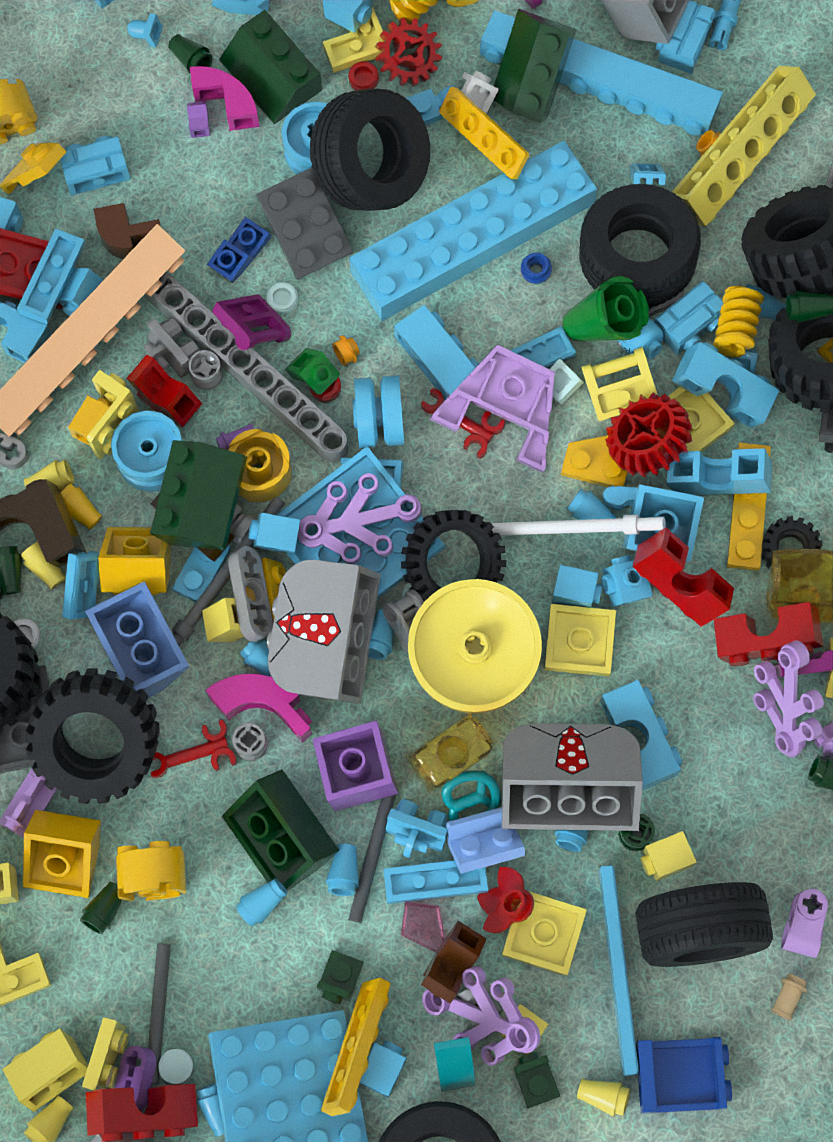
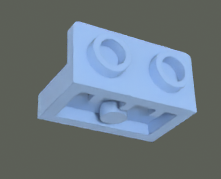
M502 807L453 820L446 824L448 829V847L461 874L525 856V848L517 830L502 829Z

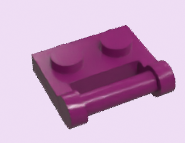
M259 294L216 302L212 310L213 314L221 321V324L235 336L236 345L241 350L252 349L256 344L270 341L285 342L291 337L289 325ZM266 325L270 328L256 332L250 330L251 328Z
M827 650L823 653L817 652L809 656V663L798 669V675L833 670V650ZM777 660L778 664L773 665L776 669V675L778 678L784 677L785 669Z

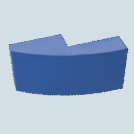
M245 216L228 241L223 240L207 265L233 283L263 249L272 235Z

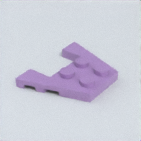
M496 345L438 407L429 420L456 432L469 404L477 405L527 429L528 433L515 461L537 471L544 472L546 468V446L549 439L548 425L552 408L555 372L500 345Z

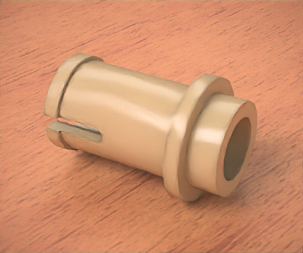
M788 973L786 979L782 978L781 980L783 986L771 1011L791 1021L802 993H807L805 988L807 982Z

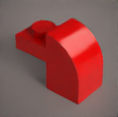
M146 355L126 378L138 391L136 395L146 405L156 412L169 417L176 425L182 428L202 405L201 401L186 384L171 378L160 364L149 355Z

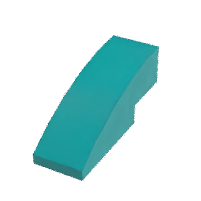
M469 1037L434 1043L441 1092L475 1086Z

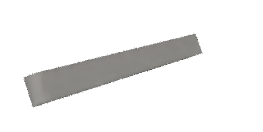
M167 271L159 278L163 283L151 297L146 293L144 294L145 298L167 318H174L182 331L203 350L215 353L220 360L221 366L322 458L328 462L335 463L340 462L341 457H346L348 442L344 430L253 348L248 350L239 349L235 342V336L221 324V321ZM172 300H182V303L178 306L169 305ZM196 319L205 320L201 326L190 325ZM218 339L227 340V343L223 346L217 347L213 345ZM240 359H248L250 361L244 367L235 365ZM263 379L273 381L268 387L257 385ZM287 399L296 402L290 408L280 406L281 402ZM307 420H316L318 422V425L311 429L302 426ZM331 440L341 442V446L337 449H328L325 445Z

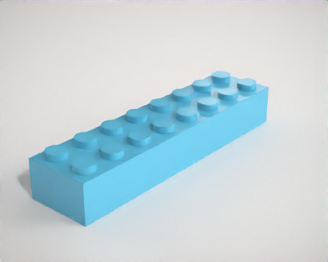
M562 141L527 160L518 179H510L503 173L349 257L350 272L381 321L589 208L592 204H595L597 188L566 142Z

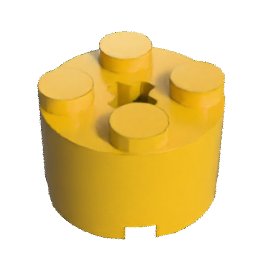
M0 79V145L8 141L7 136L19 133L20 136H26L36 131L35 123L38 117L25 83L20 79H16L17 84H9L8 79Z
M262 429L244 431L232 440L228 450L247 456L238 495L249 502H266L272 500L274 496L278 497L289 486L292 477V466L285 442L278 435L262 431ZM259 463L262 467L257 468L254 465Z
M169 841L150 842L149 848L138 849V846L134 845L117 848L116 867L119 899L134 901V894H139V897H146V901L175 898L181 896L180 892L187 893L185 856L181 846H170Z

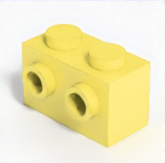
M59 1028L43 1036L40 1042L27 1052H22L15 1056L12 1062L2 1070L19 1102L35 1112L84 1077L88 1064L75 1040Z

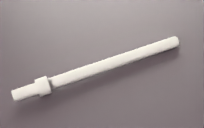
M636 514L624 515L623 518L502 522L491 524L494 526L492 529L493 533H499L500 536L624 532L625 535L639 534L640 531L664 529L665 518H640Z

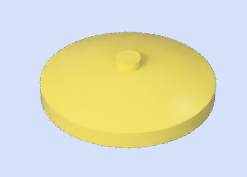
M482 579L457 581L433 593L417 611L408 637L410 664L421 687L440 704L466 713L494 711L517 699L534 679L539 667L542 651L539 625L527 603L506 586Z

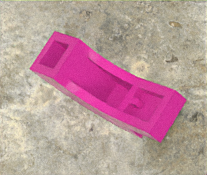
M261 674L234 675L216 682L205 690L208 698L229 721L242 711L261 708L279 716L302 743L312 735L311 728L309 727L312 723L311 719L300 707L296 711L293 709L301 702L299 695L282 689L275 683L272 677Z

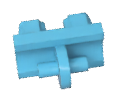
M402 799L396 809H390L385 829L386 833L395 836V843L406 846L403 856L410 858L413 850L426 853L427 848L442 852L448 831L446 828L447 814L431 810L427 821L415 817L418 806L414 802Z

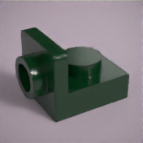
M331 950L322 978L317 984V989L323 992L321 998L339 1005L342 999L350 1002L364 961Z
M534 1052L518 1058L520 1065L515 1066L513 1070L527 1109L560 1097L547 1055L539 1058L538 1053Z

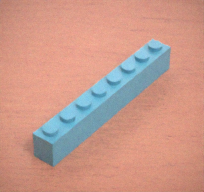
M494 10L480 44V55H483L489 62L495 64L502 62L515 17ZM573 39L559 82L569 86L577 94L589 93L597 96L605 104L611 105L616 103L625 106L633 114L641 115L644 113L650 115L663 125L674 124L683 127L687 133L696 136L703 135L706 131L710 130L723 94L722 91Z

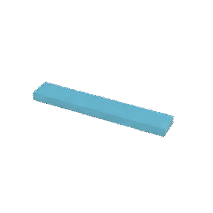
M612 865L601 866L599 869V880L623 1077L635 1076L639 1069L615 869Z

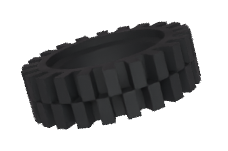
M443 510L435 512L434 515H427L423 518L424 521L422 523L414 525V533L408 534L405 539L409 542L408 546L402 548L401 554L406 555V560L401 561V569H406L407 574L403 575L405 582L412 585L409 590H415L425 602L433 593L441 589L431 578L428 571L427 556L434 540L442 533L450 530L461 531L468 535L475 542L479 550L480 566L474 579L488 580L496 583L497 581H503L505 574L500 573L501 567H506L507 560H501V554L506 553L505 546H499L498 541L502 539L500 534L493 533L492 529L494 526L490 522H484V517L481 515L471 514V511Z

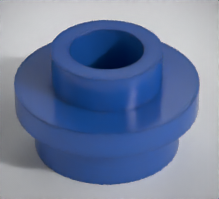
M541 253L529 254L521 263V274L530 283L539 284L545 282L551 275L552 264ZM538 265L542 268V271L534 273L530 268Z

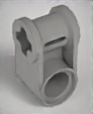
M412 589L407 591L405 596L393 604L387 603L383 606L385 619L392 627L401 647L407 653L412 621L424 603L422 597Z

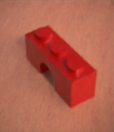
M665 527L638 545L632 567L636 569L640 576L653 584L664 597L669 598L687 617L702 627L730 610L734 587L712 568L699 575H692L682 571L685 567L689 547Z
M811 602L777 607L778 625L767 636L757 635L755 620L746 613L714 619L718 658L734 667L747 665L749 660L761 658L762 661L778 660V653L781 651V648L795 640L802 642L809 654H812L815 648L823 647L819 609Z
M195 1084L165 1085L148 1089V1106L144 1114L135 1104L134 1087L99 1089L85 1092L88 1136L101 1135V1142L123 1140V1134L133 1133V1140L154 1138V1131H164V1137L185 1136V1129L198 1127Z

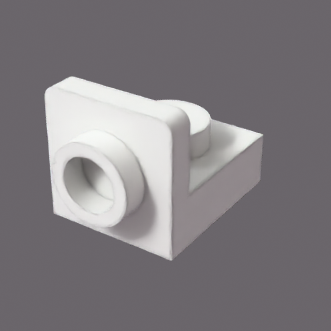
M475 71L474 75L464 72L462 78L466 82L461 92L487 114L499 89L490 85L492 78L478 71Z

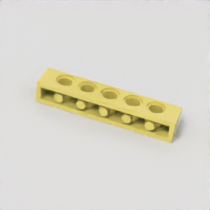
M778 66L672 191L690 206L692 212L696 215L695 218H697L699 226L706 227L715 219L718 211L734 196L739 186L745 179L751 176L754 168L771 152V148L789 130L790 125L807 109L808 104L815 97L816 93L800 67Z

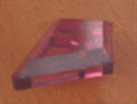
M405 901L401 936L436 953L445 939L439 906Z

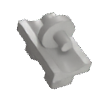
M174 318L160 324L156 319H153L147 323L150 329L147 335L150 342L144 345V349L148 352L147 355L153 357L164 370L171 366L179 377L183 378L189 373L190 358L196 352H199L200 349L193 340H188L180 346L174 342V340L182 336V329Z

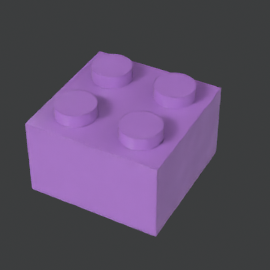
M377 720L313 738L327 802L335 812L399 794L384 732Z

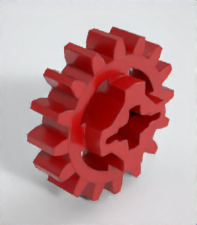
M401 18L398 24L399 27L394 22H391L388 25L389 32L383 30L379 35L384 42H378L375 46L376 49L382 51L375 58L376 61L384 62L383 67L380 69L381 73L389 70L391 73L389 81L398 77L400 78V86H404L408 79H410L412 86L418 84L419 78L424 82L429 79L428 72L434 74L438 69L433 62H439L442 59L441 55L435 53V51L442 47L441 43L433 42L437 33H427L428 23H425L422 27L417 26V18H414L409 25H407L405 18ZM407 33L415 34L419 38L411 37ZM391 41H393L392 44L395 47L392 57H390L389 51ZM418 46L412 55L399 58L405 49H413ZM424 48H427L426 63H424L425 60L422 57ZM398 66L409 68L411 72L401 70Z

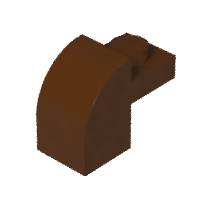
M124 203L94 208L96 226L104 247L110 254L120 259H124L156 224L161 227L159 219L130 225Z
M457 921L427 966L421 985L434 996L440 997L451 1004L463 982V972L471 968L479 958L486 938L462 922Z

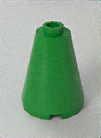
M623 276L609 278L564 315L563 329L567 336L574 341H618L636 338L641 334L642 327L646 326L649 320V307L642 290L637 291L632 285L634 281L630 278Z

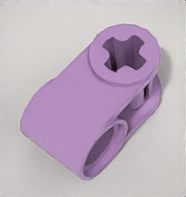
M808 889L794 897L789 918L784 928L781 949L813 958L817 957L822 942L823 925L828 908L826 896L821 891ZM811 897L812 904L816 905L817 909L807 913L808 907L802 904L803 901Z

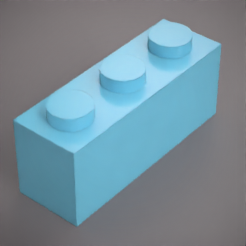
M423 305L394 325V336L434 387L441 391L443 398L446 400L476 368L478 363L474 358H467L463 353V345L454 334L450 336L443 328L445 326L439 314L435 311L430 312Z

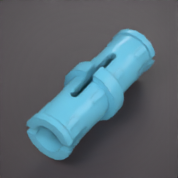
M722 0L720 10L715 14V25L708 42L710 47L714 48L715 43L718 42L716 49L723 51L727 49L732 28H735L738 22L736 15L742 0Z

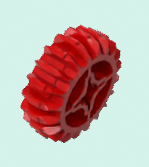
M653 392L648 399L641 394L639 401L633 402L629 400L627 408H619L620 415L618 417H610L613 426L606 428L608 438L605 439L606 445L609 448V455L620 469H623V471L627 470L633 476L639 473V475L645 478L650 471L658 476L659 469L661 468L670 471L669 464L673 461L680 463L679 454L688 453L686 444L692 442V435L690 434L693 431L692 423L688 418L687 411L683 409L681 404L675 399L671 400L666 394L659 397Z

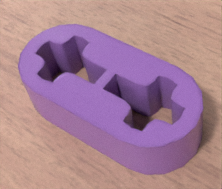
M131 1046L126 1049L121 1058L115 1088L134 1087L135 1104L142 1111L148 1102V1089L151 1088L156 1056L147 1047ZM137 1058L142 1059L140 1066L136 1065Z

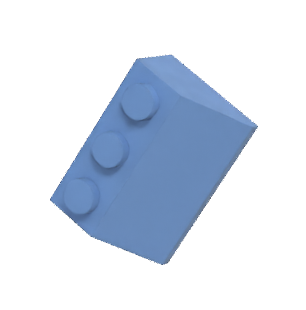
M145 581L85 611L119 679L124 681L125 677H128L134 681L132 688L136 691L143 689L148 698L163 691L189 668Z

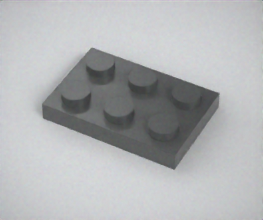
M312 168L255 195L297 280L354 253L324 190L318 184Z

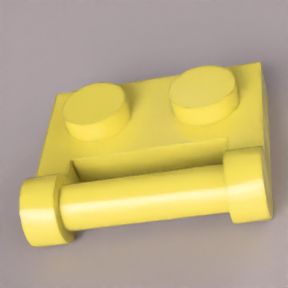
M643 347L634 349L632 354L595 366H591V364L582 366L598 421L620 415L619 408H627L629 400L633 402L639 401L641 394L647 399L653 392L658 395ZM636 365L639 366L641 374L598 388L596 378Z

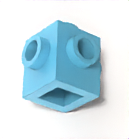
M630 555L612 559V566L602 569V587L604 592L609 595L612 607L653 596L650 582L640 576L636 569L632 567L634 560L631 561Z

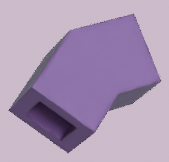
M207 101L187 103L191 138L210 136Z

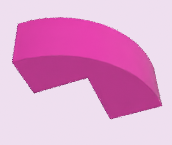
M190 67L195 102L225 98L229 131L260 127L255 102L250 92L239 80L215 68Z

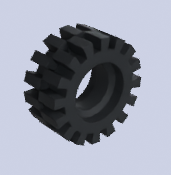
M787 516L785 521L780 518L775 524L772 523L763 537L762 560H766L765 566L768 569H774V574L777 576L783 574L784 578L790 579L791 576L799 578L804 573L806 575L821 556L822 551L820 549L823 545L822 540H818L820 533L818 530L815 532L812 530L814 525L811 522L807 525L804 524V518L799 517L797 521L793 520V516ZM794 537L802 543L803 554L796 559L786 558L779 550V542L783 538Z

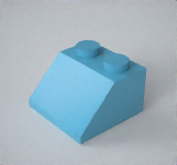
M639 484L630 515L638 514L640 518L664 517L665 527L689 547L686 561L691 562L704 497ZM661 530L640 531L639 534L625 535L623 547L637 551L639 544Z

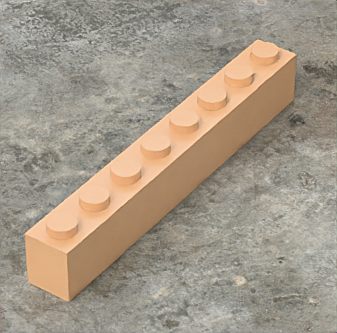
M158 224L150 230L0 389V429L9 437L14 432L19 436L32 423L28 417L34 410L37 409L41 413L52 402L53 398L50 396L52 391L57 386L63 390L72 381L75 375L71 371L79 363L86 366L97 354L93 348L101 340L107 343L119 331L115 325L124 316L129 320L140 309L141 306L137 303L145 293L151 297L163 284L159 278L167 270L171 274L174 273L185 261L181 257L185 250Z

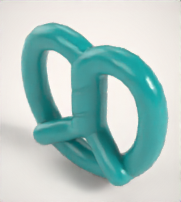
M471 770L456 774L448 779L442 787L441 796L444 804L449 808V822L459 819L458 813L480 803L488 807L486 811L500 807V788L496 780L485 770ZM467 781H477L476 791L453 799L452 790L456 786ZM486 785L490 791L491 798L485 795Z

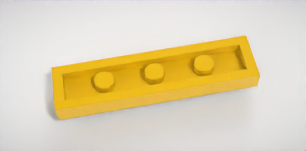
M739 442L737 450L765 448L770 457L771 446ZM767 493L733 494L727 567L760 570Z
M381 977L363 982L321 1108L322 1112L330 1116L350 1113L357 1102L359 1082L367 1070V1057L371 1045L378 1036L379 1028L377 1026L381 1013L385 1010L389 1001L388 991L391 983Z

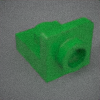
M305 348L285 368L286 372L293 379L306 382L317 395H321L340 376L339 371L322 351Z

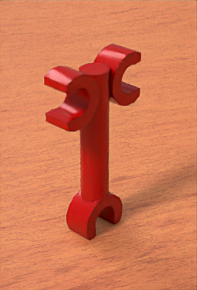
M435 388L430 390V395L438 400L437 403L434 405H429L425 401L421 403L423 411L429 414H433L444 402L443 394ZM489 411L482 415L481 425L464 415L459 426L472 434L464 440L463 448L465 450L472 443L481 445V449L477 453L479 459L483 458L487 453V446L494 435L501 433L505 426V420L503 419L497 426H490L487 423L491 417V412Z
M219 720L221 730L217 735H211L207 726L202 725L203 736L209 741L207 743L165 756L155 752L153 760H160L161 767L150 772L152 778L164 776L168 768L212 755L211 764L215 771L220 770L218 759L223 755L230 758L232 766L236 765V756L229 749L226 740L228 730L226 723L223 720Z

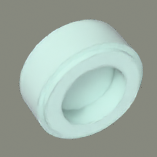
M288 283L274 284L267 292V303L277 314L291 313L298 305L297 291Z
M171 1049L162 1055L158 1066L159 1073L170 1084L178 1085L185 1083L193 1074V1059L184 1050Z

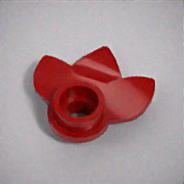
M509 867L499 868L497 876L499 887L488 890V893H481L477 896L480 906L489 914L483 925V930L489 933L497 934L504 932L513 922L519 923L526 920L534 909V898L529 891L524 889L523 876Z

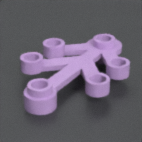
M367 473L360 477L358 482L359 489L342 516L329 520L337 504L347 498L348 491L342 482L334 481L330 483L327 487L328 496L316 515L306 516L300 521L297 537L303 545L310 548L324 545L339 554L347 564L353 565L358 563L362 557L360 548L354 543L345 544L331 534L345 531L372 547L377 555L386 557L393 551L391 539L386 535L378 536L363 526L394 518H399L405 523H413L421 516L422 507L415 496L403 495L396 501V504L361 512L369 497L379 489V482L376 476ZM371 479L375 482L371 489L363 487L366 480ZM336 487L343 489V493L339 497L332 496V491ZM404 503H412L413 509L410 512L402 511ZM310 526H317L318 532L315 535L310 536L307 534ZM387 541L389 543L388 548L385 551H379L377 549L379 542ZM349 549L357 550V555L353 559H348L345 556Z
M798 640L784 645L778 653L779 663L785 669L784 689L771 662L764 661L754 667L756 679L762 684L767 683L771 691L763 689L753 695L754 704L758 710L767 711L776 728L775 744L778 750L788 757L799 755L806 746V740L812 741L822 735V727L815 718L801 722L799 727L796 726V717L806 712L812 713L817 711L824 705L821 694L814 689L802 694L800 700L797 701L798 669L806 666L810 659L806 646ZM775 699L783 712V717L775 704Z
M479 966L466 969L462 974L464 985L471 990L479 1007L456 997L450 1004L442 998L440 1000V997L434 996L428 989L423 993V1006L431 1015H439L450 1011L479 1023V1025L471 1030H464L453 1038L455 1040L469 1037L471 1050L475 1049L477 1042L495 1031L506 1035V1038L499 1043L492 1042L482 1048V1060L489 1066L502 1062L505 1055L512 1050L529 1053L539 1046V1028L533 1020L521 1015L512 998L514 985L508 978H500L490 986L491 995L500 1002L508 1019L499 1015L484 987L486 974ZM472 973L476 977V982L472 978ZM500 985L504 988L505 994L502 993ZM491 1050L495 1053V1058L492 1056Z

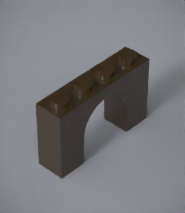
M39 479L29 483L22 492L16 495H7L0 499V531L13 524H28L35 534L47 563L60 568L67 564L68 553L78 554V552H86L57 485L46 479Z

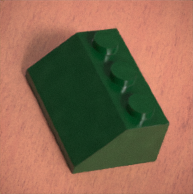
M518 9L495 80L494 87L499 90L494 101L514 114L539 123L547 119L577 29Z
M263 10L239 28L219 58V61L230 74L247 88L254 102L273 124H276L294 108L304 104L322 91L320 72L266 10Z
M173 440L150 534L174 546L225 550L247 456L202 442Z
M283 769L256 780L222 815V818L267 883L277 878L287 891L323 867L340 851Z

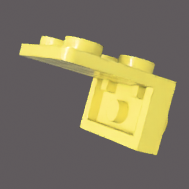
M99 370L92 381L99 396L111 402L112 405L88 434L87 441L95 456L102 460L105 454H112L111 441L117 426L123 419L139 412L131 390L125 387L127 384L124 380L114 373L108 376Z

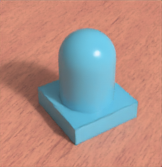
M149 14L147 21L132 20L127 26V31L131 37L146 39L149 46L157 47L163 26L156 14Z

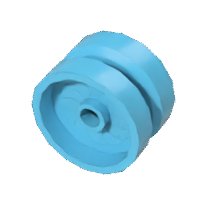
M319 101L304 103L294 108L284 120L281 131L285 159L295 174L312 168L310 138L314 123L327 103Z
M399 375L382 377L380 381L381 396L375 397L374 382L370 377L354 378L355 399H352L354 428L358 430L359 448L367 446L369 448L376 447L378 443L377 427L384 428V441L388 446L404 445Z
M148 410L136 412L123 419L113 433L111 448L118 470L125 481L138 490L148 492L161 490L172 441H183L180 430L172 419L160 412Z

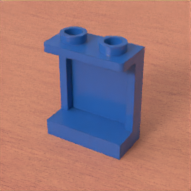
M721 1037L669 1041L643 1040L635 1043L639 1069L637 1075L640 1114L720 1110L727 1108V1101H732L731 1081L725 1080L724 1066H729V1051L727 1044L722 1045Z

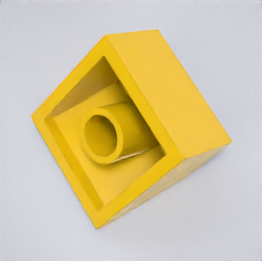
M107 527L98 557L101 592H111L118 595L145 581L152 595L166 593L170 579L171 545L150 534L151 527Z
M35 810L24 832L23 887L89 898L100 847L101 820Z

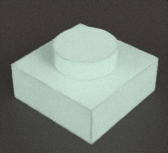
M559 359L550 370L555 372L553 397L562 405L584 382Z

